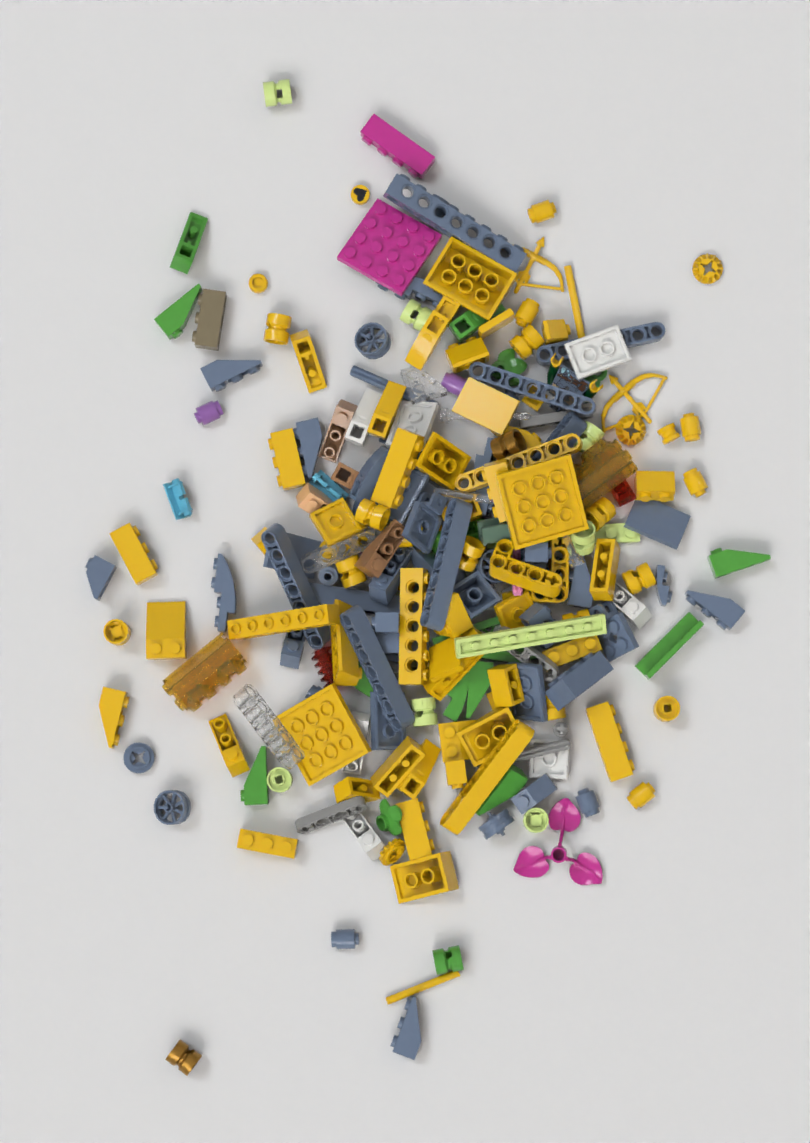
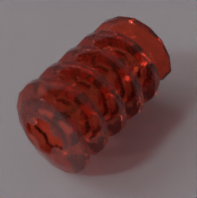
M331 646L311 653L315 654L311 658L312 661H318L314 665L315 668H321L317 672L318 675H324L320 679L321 682H327L324 688L333 684L332 653L328 652L331 650Z

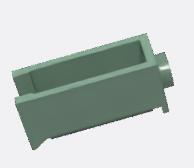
M498 518L477 521L478 537L483 546H486L488 543L498 542L501 539H511L507 521L500 523Z

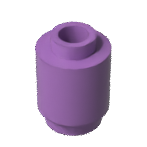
M446 372L440 386L444 387V390L459 396L467 379L452 372L451 374Z
M210 401L197 407L194 416L198 424L202 422L203 425L219 419L224 413L218 401Z

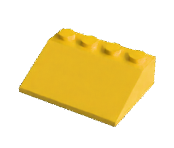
M451 236L423 281V284L489 321L513 286L517 273Z

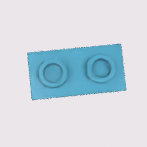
M322 470L315 473L309 482L326 494L332 501L342 497L345 500L349 496L346 491L330 479Z
M177 478L170 483L163 484L175 519L190 517L193 509L188 498L183 496L186 494L183 482Z

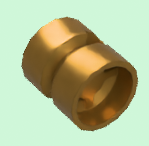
M517 429L507 432L504 436L501 435L494 438L490 442L492 453L497 460L527 449L525 439Z
M180 1039L165 1060L173 1066L178 1065V1070L188 1076L202 1055L194 1049L189 1050V1045Z

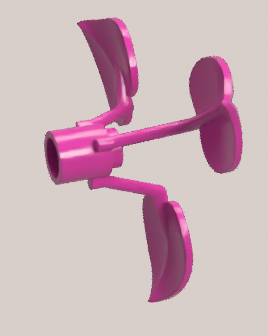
M564 798L553 806L548 816L550 827L553 830H561L559 843L552 849L551 855L544 856L541 848L528 846L519 854L513 870L521 876L537 878L543 876L549 870V864L546 859H552L556 863L566 860L574 862L570 867L569 873L575 883L580 885L601 884L603 879L602 868L594 855L583 852L579 854L576 860L567 857V850L562 846L564 830L568 832L574 831L581 821V816L576 806L569 798Z

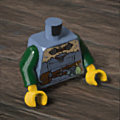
M556 353L551 357V364L547 373V384L591 399L603 388V384L596 387L595 382L598 379L591 383L584 378L577 380L575 372L561 364L564 360L563 356L560 361L556 360ZM549 390V393L555 397L556 392ZM567 396L564 399V404L567 406L574 403L572 396ZM549 405V407L556 412H559L561 409L559 407Z

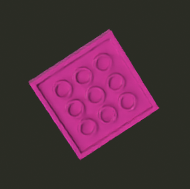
M377 198L338 254L337 260L402 297L441 240L442 234Z

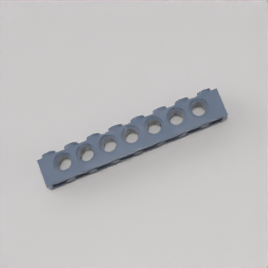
M395 175L383 197L449 238L452 236L510 270L517 272L527 255L523 252L524 249L522 247L507 242L508 239L506 237L491 232V228L484 224L476 223L472 216L460 213L456 206L452 204L447 205L440 196L436 194L431 195L426 192L427 189L420 184L415 185L410 182V178L406 175ZM408 189L412 194L411 197H405L403 190ZM419 200H426L428 207H421ZM435 210H442L444 217L436 216ZM453 219L459 221V228H456L452 225L451 221ZM469 229L476 232L475 238L468 235ZM485 239L492 242L491 248L484 245ZM501 249L508 252V258L501 256Z

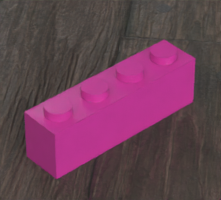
M375 114L371 116L360 131L363 142L369 146L373 144L378 148L377 151L381 155L391 157L394 164L408 169L407 172L414 178L419 177L422 179L435 162V157Z

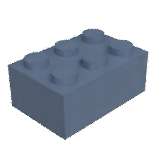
M601 651L594 655L591 652L548 684L550 688L545 694L559 711L614 668Z

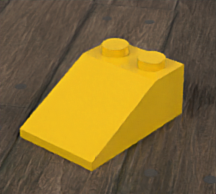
M432 432L415 466L421 472L429 475L430 480L439 486L454 491L456 487L455 479L460 474H463L472 457L436 432Z
M185 601L147 602L146 659H187Z
M498 707L456 733L474 767L484 762L512 723L516 721L509 707Z
M476 720L438 724L443 763L470 760L456 733Z
M450 851L390 866L399 904L459 889Z

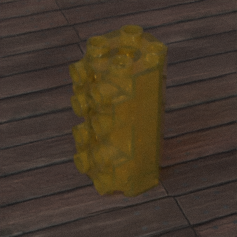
M600 439L582 453L581 464L573 462L584 511L638 470L631 460L632 456L626 449L624 451L621 449L622 446L617 439L613 441Z
M222 632L163 680L164 685H162V688L168 695H174L176 698L174 702L180 710L195 712L202 706L201 702L205 698L209 700L217 694L215 690L221 685L224 688L232 682V676L242 674L247 669L245 665L248 662L245 659L241 661L243 656Z

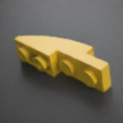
M445 296L442 297L413 343L405 362L420 371L423 369L440 342L441 336L459 310L460 304Z

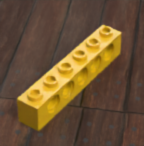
M400 568V685H426V681L429 679L426 661H429L427 642H429L430 635L427 627L420 624V617L430 580V573L425 568ZM415 583H418L419 590L414 593L412 587ZM417 602L419 609L413 612L412 605ZM417 621L419 625L418 630L413 632L412 624ZM414 641L418 642V649L416 651H413L411 648ZM416 660L418 667L413 671L411 663Z
M324 604L227 621L229 640H244L341 624L338 604Z

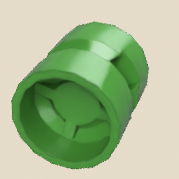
M459 945L448 947L446 951L443 948L432 950L437 975L448 973L450 969L453 972L464 970Z

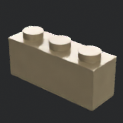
M203 289V293H199L198 305H201L200 312H196L195 323L198 325L197 331H193L192 342H195L196 348L219 351L227 299L226 292Z

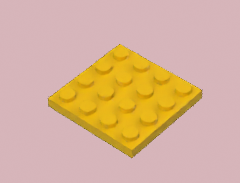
M570 454L495 475L514 550L589 529Z
M335 683L330 684L273 718L276 727L309 786L372 751Z

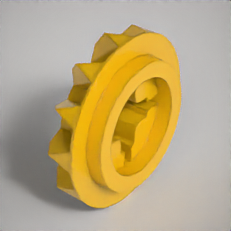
M707 253L700 255L694 261L692 271L694 277L699 282L712 284L721 277L723 267L721 260L716 255ZM711 262V269L713 271L703 275L705 268L702 265L707 266Z
M626 415L616 425V436L626 445H637L646 434V425L640 417ZM633 425V428L639 431L629 436V432L623 430V428L627 429Z
M395 838L392 842L389 841L380 852L379 860L381 863L388 866L397 862L404 853L405 842L401 838Z

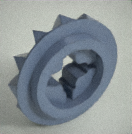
M133 743L124 752V764L131 772L144 773L154 763V752L147 744ZM133 752L139 755L145 752L143 754L144 756L142 757L145 764L143 762L141 763L140 761L133 764L136 760V757L134 756Z

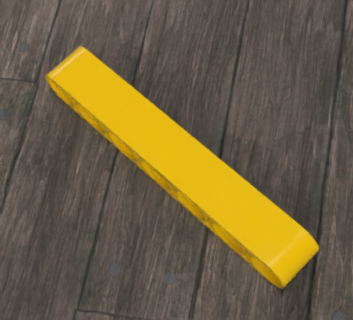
M570 433L506 458L510 470L517 469L514 467V463L518 459L523 460L522 467L562 455H572L582 449L583 442L578 435ZM571 439L578 440V444L574 448L568 446ZM553 446H559L560 450L557 454L553 455L550 453ZM536 452L541 453L539 461L532 460V456ZM484 466L457 476L455 479L456 488L462 493L467 494L489 486L488 481L480 482L478 479L481 470H484ZM464 479L469 480L467 488H461V482Z
M520 720L512 723L443 814L440 820L441 826L456 835L464 829L534 736V729Z

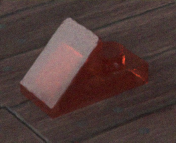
M621 472L604 480L606 487L613 496L616 507H621L637 499Z

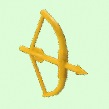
M544 237L536 242L537 246L534 252L524 247L523 252L527 254L528 258L530 257V260L525 270L519 271L515 282L517 285L514 293L517 294L521 286L564 292L563 278L558 268L547 258L545 259V257L543 258V256L538 255L541 247H544ZM534 261L546 265L553 270L559 278L560 287L529 284L528 281L531 276L528 272Z
M655 373L641 374L622 387L617 381V377L609 375L611 384H614L619 391L611 396L603 408L601 414L602 431L605 433L607 430L616 427L617 424L605 428V417L613 403L623 396L633 405L632 412L640 418L643 417L651 424L652 420L647 415V412L668 377ZM651 377L661 378L662 380L647 407L642 402L636 403L628 394V391L643 379Z

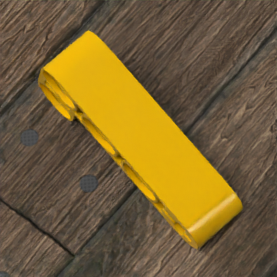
M569 535L563 536L559 540L560 547H554L558 544V538L548 541V547H551V559L548 560L549 571L555 572L559 570L563 575L561 585L562 598L559 600L555 597L551 598L543 595L542 599H538L535 596V592L530 591L529 593L534 603L557 604L567 599L569 589ZM556 551L562 553L563 558L561 561L555 559L554 553Z
M509 539L498 541L490 558L489 574L491 577L551 598L557 597L560 594L562 577L559 574L513 559L514 548L512 541Z

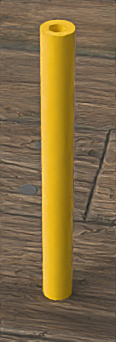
M567 265L564 266L577 336L582 338L585 337L572 267Z
M450 971L386 997L387 1004H392L459 977V971Z

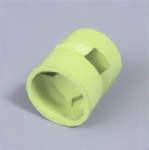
M289 79L279 80L276 84L274 81L263 82L266 107L277 106L278 102L282 105L292 104ZM282 89V96H277L276 90Z
M411 299L399 320L408 325L412 323L413 328L420 332L433 310L428 307L422 308L421 303ZM415 311H418L419 314L416 319L413 318Z
M585 421L587 427L580 436L583 442L580 452L590 457L596 448L595 443H600L605 433L594 424ZM578 440L573 445V447H576V445L578 444Z
M587 520L589 529L570 534V548L577 555H589L595 549L596 528L589 520Z
M435 697L411 700V708L415 712L413 727L438 724L437 713L434 712V709H436Z
M274 768L267 775V784L275 792H286L292 786V775L285 768Z
M531 808L523 816L524 827L530 832H542L548 826V815L541 808Z

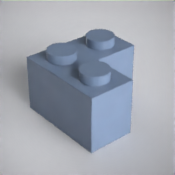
M539 543L521 548L522 562L549 571V568H546V563L551 559V547H548V543Z
M375 612V617H372V628L376 632V637L384 654H399V612Z

